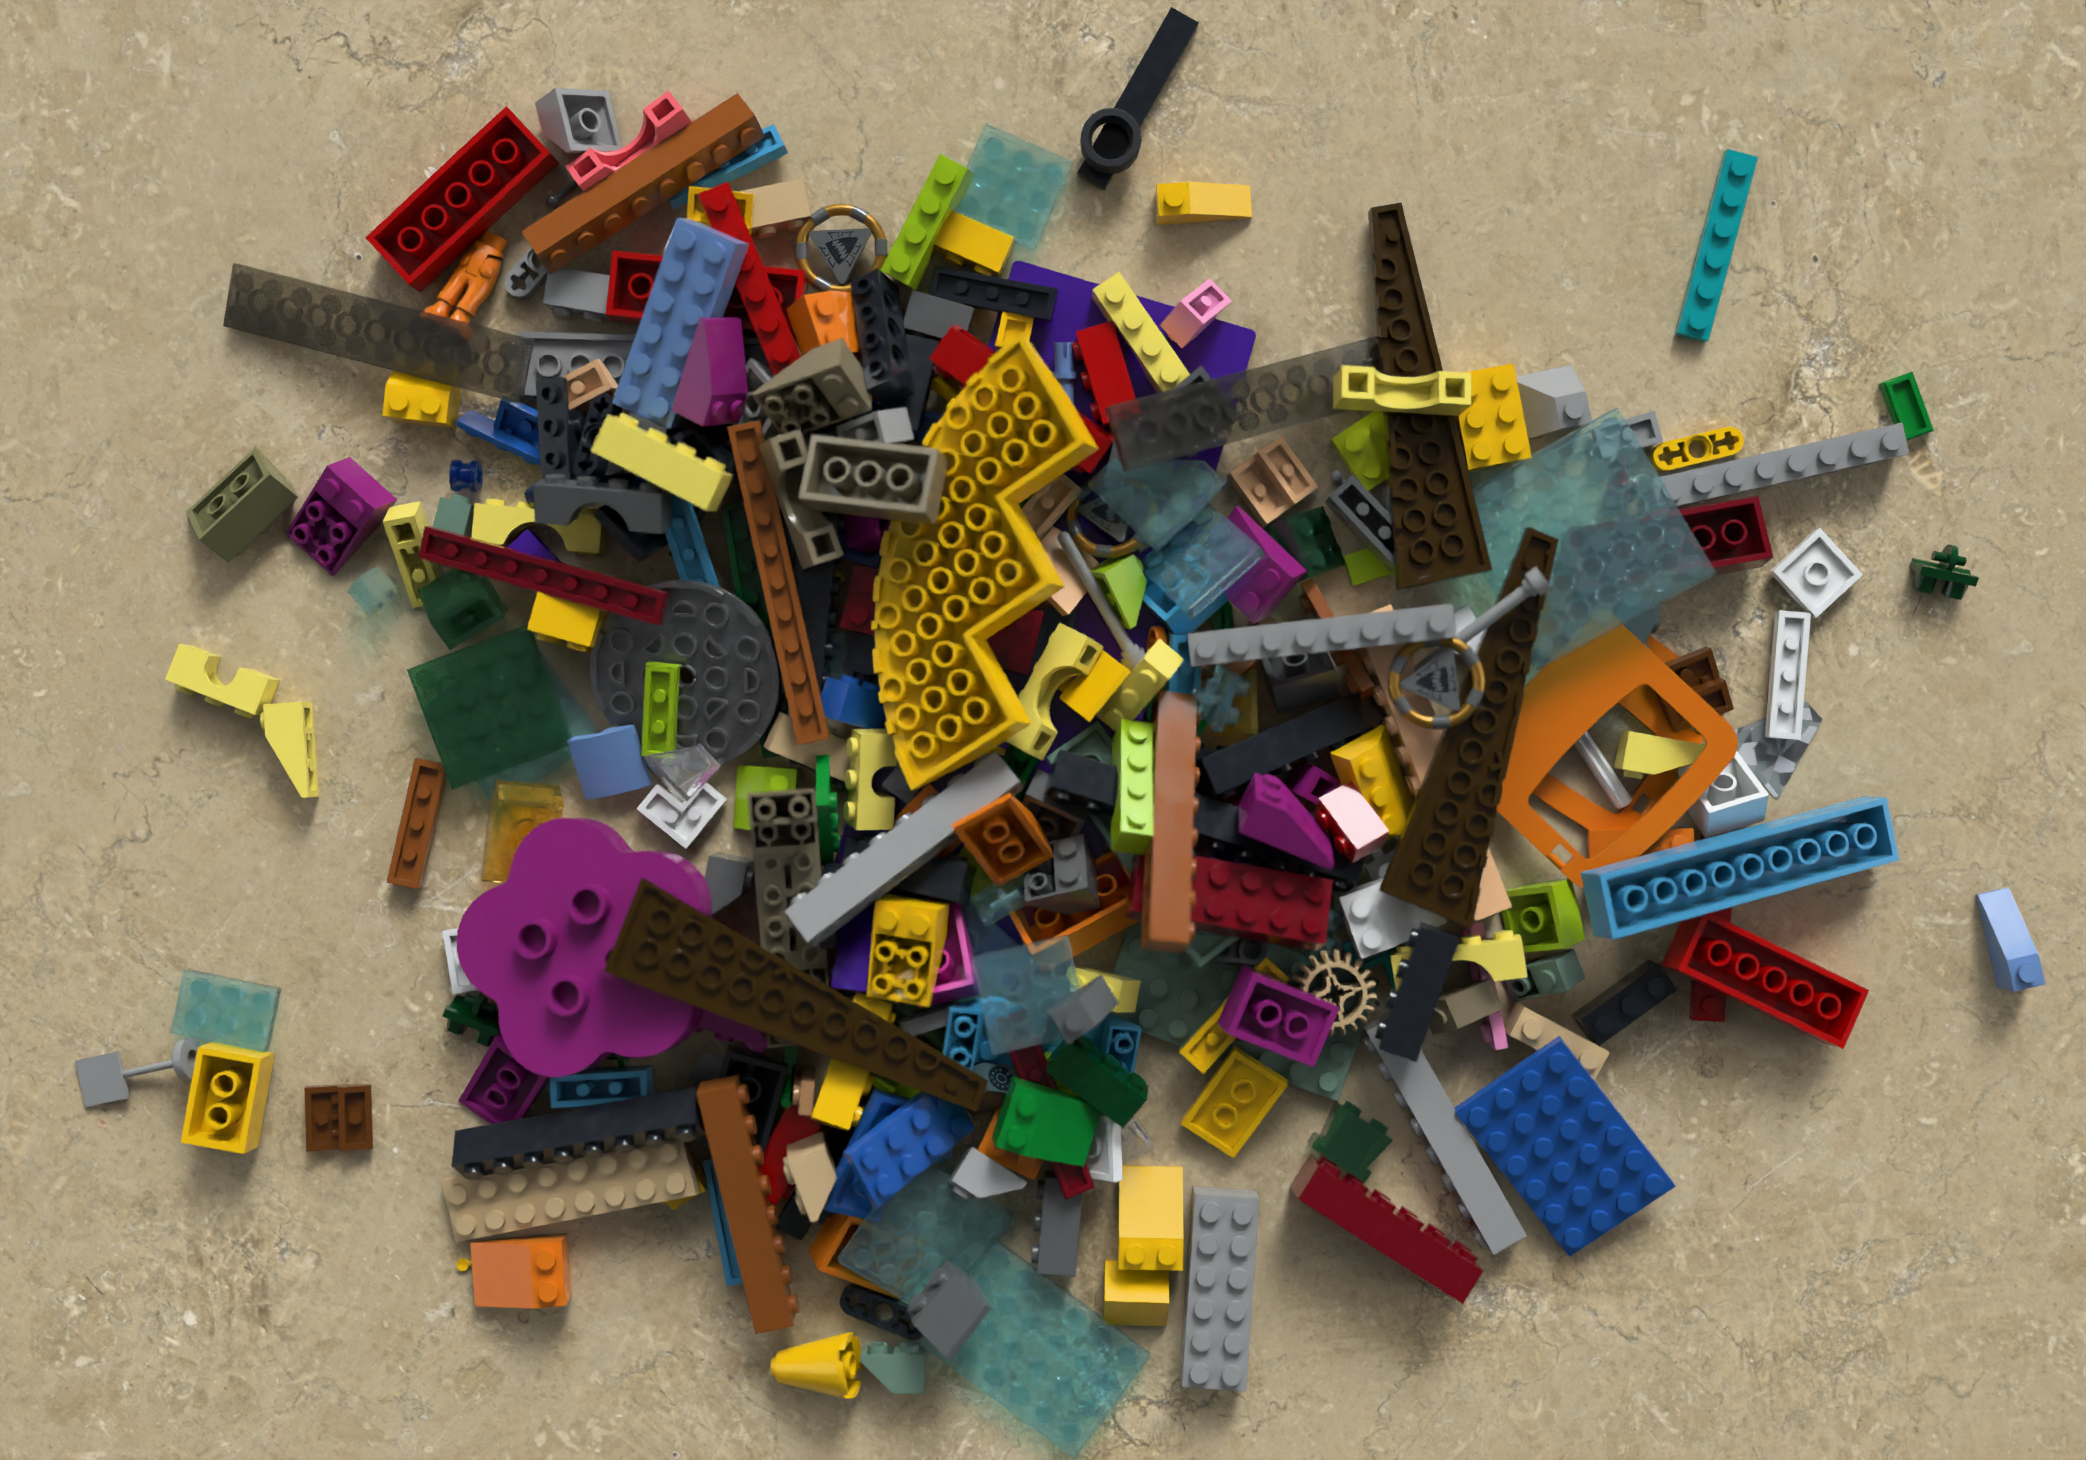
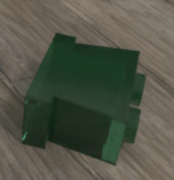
M1335 1100L1320 1134L1314 1131L1308 1139V1143L1313 1149L1365 1183L1372 1173L1368 1167L1393 1139L1387 1134L1389 1128L1380 1121L1372 1118L1369 1122L1360 1116L1362 1110L1350 1101L1346 1100L1342 1104Z

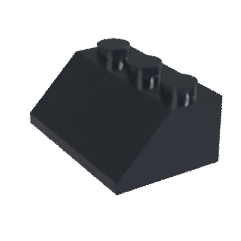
M729 1044L718 1078L739 1074L741 1085H747L750 1098L749 1104H746L749 1115H754L757 1126V1134H754L756 1145H761L764 1154L789 1066L760 1052ZM707 1135L701 1137L700 1144L709 1146Z

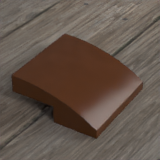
M1705 646L1665 663L1718 714L1721 715L1734 709L1726 681L1720 678L1711 648ZM1656 693L1664 715L1674 733L1692 726Z
M371 1084L305 1086L306 1152L339 1149V1151L373 1149Z

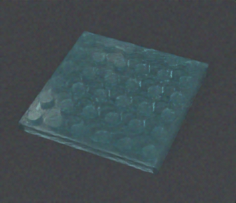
M1618 407L1531 455L1532 458L1521 460L1472 487L1492 567L1491 571L1483 573L1496 598L1525 528L1531 527L1559 539L1549 585L1552 588L1546 591L1544 608L1541 610L1537 627L1538 635L1531 654V660L1537 670L1716 575L1714 568Z

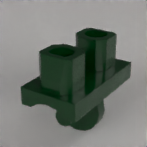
M1949 544L1945 546L1942 552H1932L1931 560L1939 561V563L1912 558L1910 568L1915 571L1912 587L1916 591L1933 593L1937 579L1945 580L1941 593L1946 597L1962 600L1968 585L1976 587L1979 577L1971 575L1969 569L1955 567V565L1965 566L1967 559L1966 557L1958 556L1957 546Z
M482 992L479 993L478 997L469 994L465 997L456 995L452 1003L444 1009L443 1017L448 1018L447 1031L463 1035L468 1027L477 1030L476 1042L486 1047L490 1046L501 1032L499 1011L496 1010L497 1005L489 1003V996Z

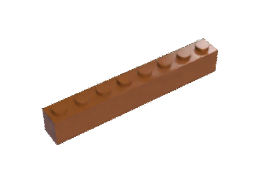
M737 93L521 232L551 275L763 139L765 135L755 114Z
M1159 690L1151 703L1150 723H1153L1154 835L1145 851L1141 949L1182 953L1194 939L1195 925L1190 923V911H1193L1196 901V893L1191 891V879L1195 878L1197 862L1195 859H1192V848H1195L1198 837L1197 828H1193V817H1196L1199 805L1198 798L1194 797V787L1197 786L1199 781V767H1195V756H1198L1200 750V737H1196V727L1200 724L1201 708L1197 707V695Z
M739 1074L703 1081L700 1083L696 1094L755 1334L793 1327L795 1316L797 1313H800V1305L797 1294H792L790 1284L793 1283L791 1267L789 1264L785 1265L783 1254L786 1253L783 1235L777 1234L775 1226L779 1222L777 1208L775 1205H770L768 1197L771 1194L770 1179L768 1175L763 1176L761 1165L764 1164L763 1150L761 1145H756L754 1134H757L754 1115H749L746 1104L750 1102L747 1085H741Z

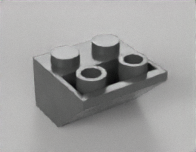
M1080 834L1049 842L1054 857L1024 873L1026 904L1067 915L1099 908L1095 853L1085 835Z

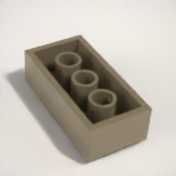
M811 435L799 499L811 510L936 525L948 461L938 449Z

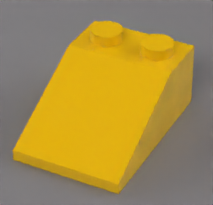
M1122 1165L1123 1180L1119 1181L1118 1269L1183 1271V1167Z

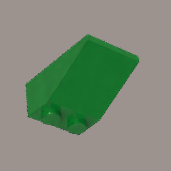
M1012 1076L992 1134V1140L995 1147L1020 1155L1084 1167L1102 1112L1079 1096Z

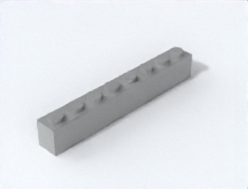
M1897 423L1661 476L1641 483L1647 514L1895 459L1909 454L1903 423Z
M1453 604L1187 634L1191 667L1457 637Z
M997 751L991 755L985 754L974 763L972 770L965 775L963 773L956 775L947 784L948 788L939 795L934 793L928 796L922 802V807L913 814L907 813L895 823L896 827L887 834L881 833L875 836L869 842L870 847L860 854L857 852L850 855L843 862L841 869L834 874L832 872L827 873L817 881V887L808 894L805 892L799 894L790 902V907L785 912L810 945L813 947L817 946L875 902V900L879 899L958 839L959 836L953 830L951 824L1008 793L1014 796L1023 789L1018 778Z
M1389 1012L1364 1025L1363 1031L1366 1035L1362 1037V1041L1370 1054L1377 1053L1382 1062L1377 1067L1385 1081H1393L1398 1090L1393 1093L1396 1101L1402 1110L1408 1108L1413 1119L1409 1120V1123L1417 1137L1424 1136L1429 1146L1425 1148V1151L1433 1165L1435 1166L1439 1163L1445 1174L1440 1176L1449 1193L1456 1192L1460 1199L1456 1206L1465 1221L1471 1219L1476 1227L1472 1234L1481 1249L1487 1247L1494 1255L1527 1235L1463 1122L1456 1115L1455 1108L1422 1050L1417 1062L1379 1049L1380 1039L1375 1038V1034L1380 1020H1387Z

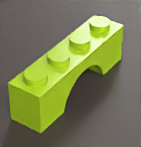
M939 154L880 271L915 290L917 289L931 262V252L937 235L948 215L961 203L975 176L973 172L954 160Z
M1121 719L1112 738V766L1117 767L1118 789L1111 822V851L1144 855L1154 835L1153 723Z

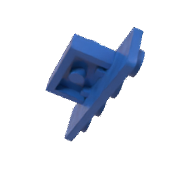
M505 396L500 400L495 421L473 410H468L457 419L456 426L465 430L470 436L480 437L494 444L500 450L509 451L522 457L527 463L541 466L538 413L536 409Z

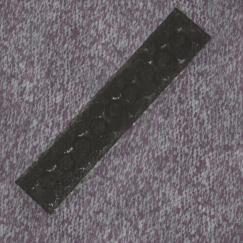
M233 263L223 323L224 327L515 403H523L534 339L240 263Z
M1377 336L1105 408L1123 472L1351 411L1348 409H1333V377L1342 365L1375 367L1376 371L1380 373Z

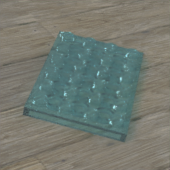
M996 1239L970 1274L979 1284L991 1310L951 1360L946 1358L926 1337L922 1339L920 1345L1075 1459L1150 1357V1352L1114 1325L1103 1320L1102 1316L1045 1274H1037V1268Z

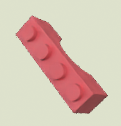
M668 90L643 109L641 130L636 138L627 146L611 152H602L590 148L565 167L584 192L690 124L691 120Z

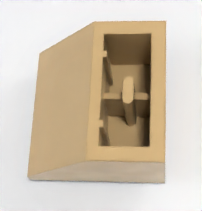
M823 1131L787 1145V1156L783 1158L785 1164L783 1168L789 1184L796 1183L795 1192L797 1196H795L798 1208L802 1215L808 1214L811 1223L818 1220L836 1180L834 1159Z

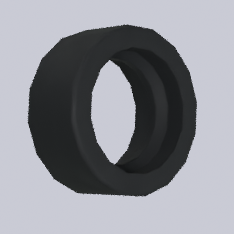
M1105 108L1093 113L1084 123L1081 132V153L1087 164L1101 173L1115 174L1130 168L1137 159L1141 146V132L1135 118L1126 111L1117 108ZM1105 123L1119 124L1129 135L1130 144L1128 150L1117 159L1108 160L1102 158L1092 147L1093 133L1099 126Z

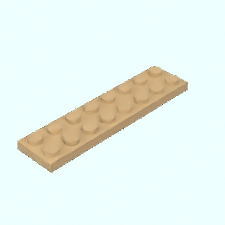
M682 1141L667 1142L661 1147L645 1146L634 1148L632 1152L607 1153L600 1158L585 1157L573 1159L571 1163L567 1164L551 1163L543 1165L539 1169H518L506 1175L490 1174L483 1176L479 1180H469L460 1174L446 1177L441 1181L456 1242L695 1196L700 1192L689 1144Z

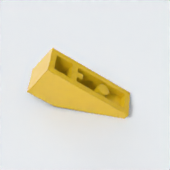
M1176 182L1156 185L1155 206L1157 225L1252 218L1250 185L1204 182Z

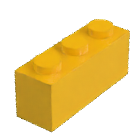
M952 210L937 235L931 254L933 251L945 255L944 260L955 266L961 267L962 264L974 268V273L1000 278L1015 245L1014 237Z

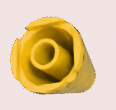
M845 1332L779 1350L776 1357H773L771 1360V1374L773 1377H776L777 1382L780 1384L844 1399H854L858 1395L861 1386V1380H856V1371L863 1368V1364L860 1362L862 1351L858 1336H853L854 1332Z

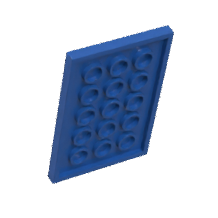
M1560 1035L1454 1107L1456 1115L1569 1257L1676 1187L1671 1177Z

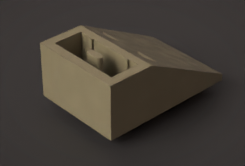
M842 338L813 348L752 393L753 398L781 435L799 429L801 434H805L871 411L872 394L866 390L864 370Z

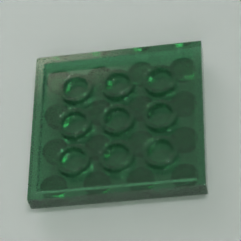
M528 624L407 669L452 790L567 748L570 745L567 741H570L572 738L571 732L534 634L531 630H527Z

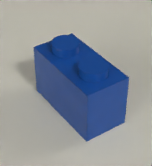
M841 674L840 680L830 677L826 678L821 695L825 717L866 729H882L886 716L883 704L879 702V685L863 681L860 687L858 686L859 679Z

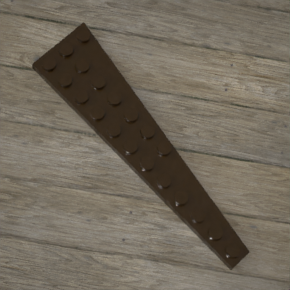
M1531 527L1525 528L1494 606L1523 585L1521 581L1526 578L1525 574L1534 567L1539 570L1549 583L1559 539ZM1546 592L1542 595L1538 593L1534 597L1530 595L1483 631L1475 654L1480 659L1485 675L1483 697L1478 708L1465 721L1453 727L1444 728L1379 888L1381 892L1469 928L1473 926L1481 890L1479 888L1483 869H1485L1487 863V851L1490 838L1494 832L1495 815L1502 796V784L1507 774L1524 697V685L1531 666L1530 658L1538 635L1537 627L1541 610L1544 608ZM1468 668L1458 693L1460 708L1465 704L1473 685L1470 668Z

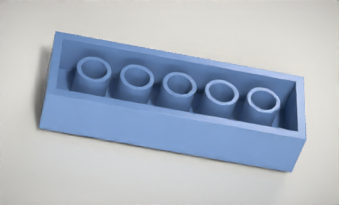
M676 219L618 384L613 404L669 429L684 426L686 418L671 410L699 318L723 317L749 244L692 219Z

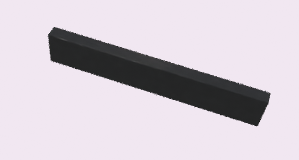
M1173 7L1170 8L1114 107L1126 111L1135 118L1139 128H1141L1199 25V22ZM1105 123L1092 147L1102 158L1108 160L1117 159L1128 150L1130 144L1129 135L1121 125ZM1085 160L1077 172L1079 177L1104 191L1114 175L1094 170Z

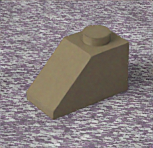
M1490 978L1441 991L1429 1025L1432 1035L1459 1029L1500 1011L1503 1007Z

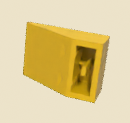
M886 894L875 900L867 997L926 1007L931 1005L947 935L950 903L894 894Z

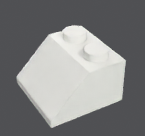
M1736 752L1734 758L1688 811L1703 836L1709 838L1764 821L1769 794L1739 753ZM1691 765L1678 769L1679 778Z

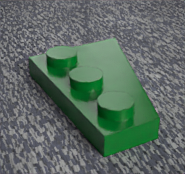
M816 755V812L821 866H825L826 863H834V852H840V833H834L839 832L838 813H833L837 812V793H831L829 755Z

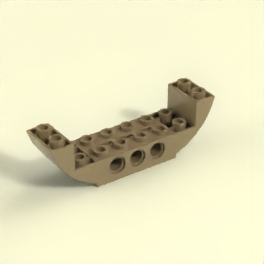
M815 788L747 793L749 824L752 833L760 945L772 954L829 986L826 948L821 949L819 944L815 947L810 945L785 912L790 907V902L796 896L804 892L808 894L817 887L816 883L821 878ZM766 1033L767 1048L797 1046L795 1043Z

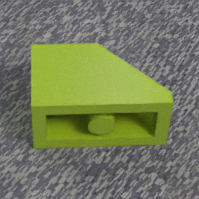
M1130 553L1117 558H1108L1090 570L1122 626L1128 629L1136 626L1147 584L1141 561L1134 553Z

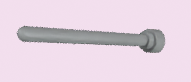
M1059 533L1058 542L1122 649L1120 653L1123 657L1121 659L1122 664L1132 671L1146 655L1143 647L1139 648L1137 644L1132 643L1069 533Z
M1534 567L1525 574L1526 578L1521 581L1523 585L1457 633L1456 638L1464 643L1469 642L1530 595L1533 597L1538 593L1542 595L1552 587L1539 570ZM1440 646L1416 664L1414 672L1444 652L1448 647Z

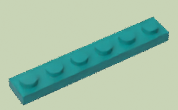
M1730 149L1723 152L1674 334L1676 336L1702 343L1709 341L1758 160L1756 156Z

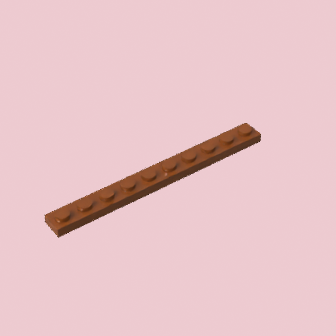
M757 420L727 427L796 742L799 746L830 739L779 503L759 447L760 444L765 442L761 422Z

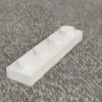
M1775 611L1765 727L1766 738L1801 740L1811 613Z

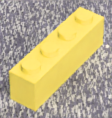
M623 413L620 414V417L607 415L592 447V452L704 510L717 511L733 475L723 471L725 468L724 464L707 457L706 461H703L695 456L697 452L695 449L678 442L677 447L666 442L668 438L666 434L653 428H649L647 432L637 427L639 421Z

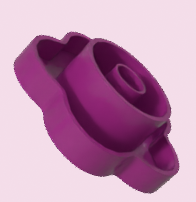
M590 818L553 819L534 828L522 840L513 857L507 881L481 894L465 911L458 927L456 947L460 965L467 978L478 990L497 1003L500 1030L505 1045L515 1060L523 1067L542 1076H567L594 1067L611 1053L627 1057H647L667 1051L684 1042L694 1032L701 1020L704 1009L603 972L641 877L712 917V899L708 884L701 872L691 862L677 854L666 851H634L614 829Z

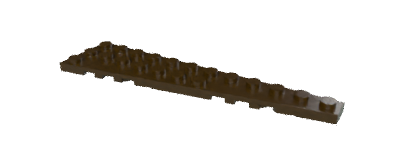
M1402 202L1371 207L1368 211L1380 373L1394 377H1418L1443 371ZM1383 411L1396 590L1488 573L1492 570L1454 415Z
M641 877L603 972L977 1112L988 1083L987 1079Z

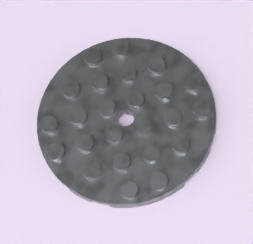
M687 579L661 581L648 585L647 587L669 593L661 625H654L610 612L601 630L597 633L595 647L592 648L590 658V679L599 711H603L612 727L635 725L642 747L645 663L654 661L679 664L680 668L686 667L693 673L695 678L692 683H684L679 678L676 756L673 760L650 757L645 759L662 766L682 770H700L723 765L750 749L764 734L775 716L782 688V674L775 642L759 616L741 599L720 587Z

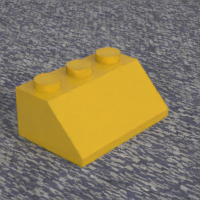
M1381 725L1331 752L1330 755L1341 786L1352 781L1389 830L1385 841L1387 842L1402 833L1413 803L1385 725Z

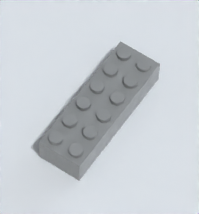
M1192 1187L1179 1375L1182 1387L1246 1392L1260 1200L1256 1190Z

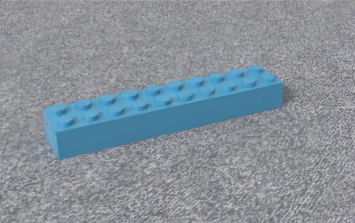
M1863 796L1580 873L1594 936L1614 940L1895 862L1900 859L1887 797Z

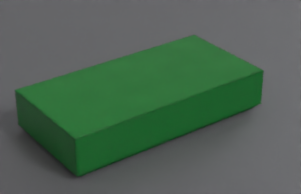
M1913 371L1879 383L1892 423H1903L1906 441L1934 431Z

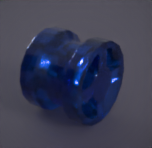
M452 460L449 469L451 490L460 492L462 489H469L471 492H480L483 484L481 462L472 460L470 463H463L461 460Z

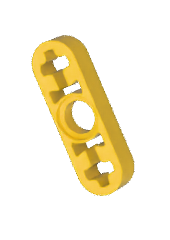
M1729 426L1663 442L1651 450L1649 462L1655 470L1668 472L1729 457L1742 449L1744 437L1740 430ZM1725 434L1727 438H1733L1734 444L1730 445L1729 449L1726 445L1713 449L1712 443L1724 439ZM1692 441H1699L1703 444L1704 454L1701 458H1694L1690 455L1688 447ZM1664 449L1666 453L1680 450L1681 456L1670 459L1667 465L1665 461L1659 460L1658 455H1661Z

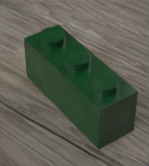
M1081 1035L1069 1044L1063 1039L1048 1057L1045 1069L1048 1074L1122 1128L1125 1127L1147 1101L1149 1086H1147L1145 1080L1137 1073H1130L1121 1067L1120 1062L1113 1055L1102 1053L1085 1035Z

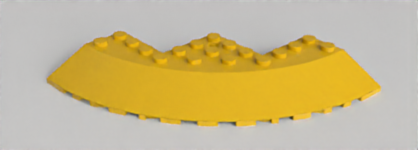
M1022 332L988 359L989 363L966 382L968 385L960 392L957 398L951 399L946 406L948 408L938 423H933L922 442L925 448L938 449L948 461L936 525L891 520L888 531H884L879 555L882 558L879 574L875 576L873 587V601L876 602L875 621L871 622V630H874L875 635L873 666L874 673L878 675L880 686L878 696L880 704H883L887 722H885L888 735H892L896 748L895 756L911 790H916L978 759L1032 724L986 639L1065 587L1019 504L1097 451L1098 447L1068 395Z

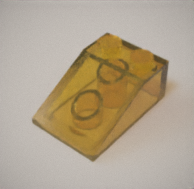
M495 779L488 811L481 873L482 882L505 883L509 878L516 850L527 834L544 822L562 817L564 802L559 785Z

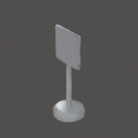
M194 1037L183 1038L175 1044L172 1051V1060L123 1070L119 1051L75 1061L85 1107L130 1098L126 1078L174 1068L175 1073L181 1080L191 1082L197 1048L202 1046V1044Z

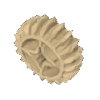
M1333 949L1331 959L1328 958L1325 950H1321V961L1318 962L1313 955H1309L1308 960L1312 966L1308 968L1305 964L1300 963L1298 967L1305 973L1303 976L1293 974L1292 979L1300 983L1299 986L1295 987L1308 992L1312 979L1320 971H1323L1322 985L1318 989L1312 990L1310 994L1340 1007L1328 1036L1333 1037L1335 1027L1338 1028L1341 1036H1345V1025L1348 1024L1353 1031H1356L1358 1026L1354 1021L1357 1018L1363 1023L1368 1021L1367 1017L1362 1014L1363 1010L1374 1011V1007L1366 1002L1367 999H1377V994L1367 992V989L1376 986V982L1374 980H1364L1371 974V970L1364 968L1358 971L1363 964L1360 958H1357L1350 964L1352 960L1350 952H1346L1342 960H1340V951L1338 949ZM1332 967L1344 968L1350 971L1356 982L1339 983L1336 975L1333 974ZM1331 983L1334 984L1336 989H1342L1336 993L1335 1003L1329 996L1324 997L1326 993L1330 992ZM1358 992L1354 1006L1343 1015L1344 1001Z

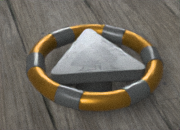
M832 204L822 207L806 219L798 232L795 243L797 266L799 270H805L807 274L806 281L820 292H852L851 284H845L862 254L871 233L875 240V261L869 272L877 268L881 270L888 256L887 239L884 230L869 212L857 206ZM834 216H850L868 227L864 229L813 231L816 226ZM809 236L841 285L833 284L817 276L808 262L807 242Z
M1106 472L1095 475L1080 485L1082 492L1067 508L1066 526L1072 540L1086 553L1100 558H1117L1137 550L1152 535L1158 519V502L1153 490L1145 481ZM1109 483L1128 485L1081 505L1090 493L1099 486ZM1137 490L1141 494L1146 507V518L1144 524L1132 539L1126 542ZM1078 514L1120 543V545H1100L1089 541L1083 535L1078 521Z
M1456 637L1408 642L1395 655L1388 673L1389 694L1400 714L1417 726L1433 730L1450 728L1465 721L1478 708L1485 689V675L1480 659L1471 647ZM1448 647V649L1400 683V675L1407 659L1413 653L1422 648ZM1454 650L1460 654L1469 666L1473 678L1471 691L1461 708ZM1401 688L1456 712L1450 715L1432 717L1420 714L1412 708L1402 695Z

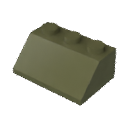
M255 447L186 512L199 541L229 562L235 556L241 555L258 534L266 532L274 519L281 513L287 512L294 505L298 496L291 483Z

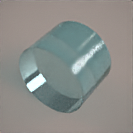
M375 567L360 576L351 585L348 594L370 615L389 603L395 597L399 588L379 567Z

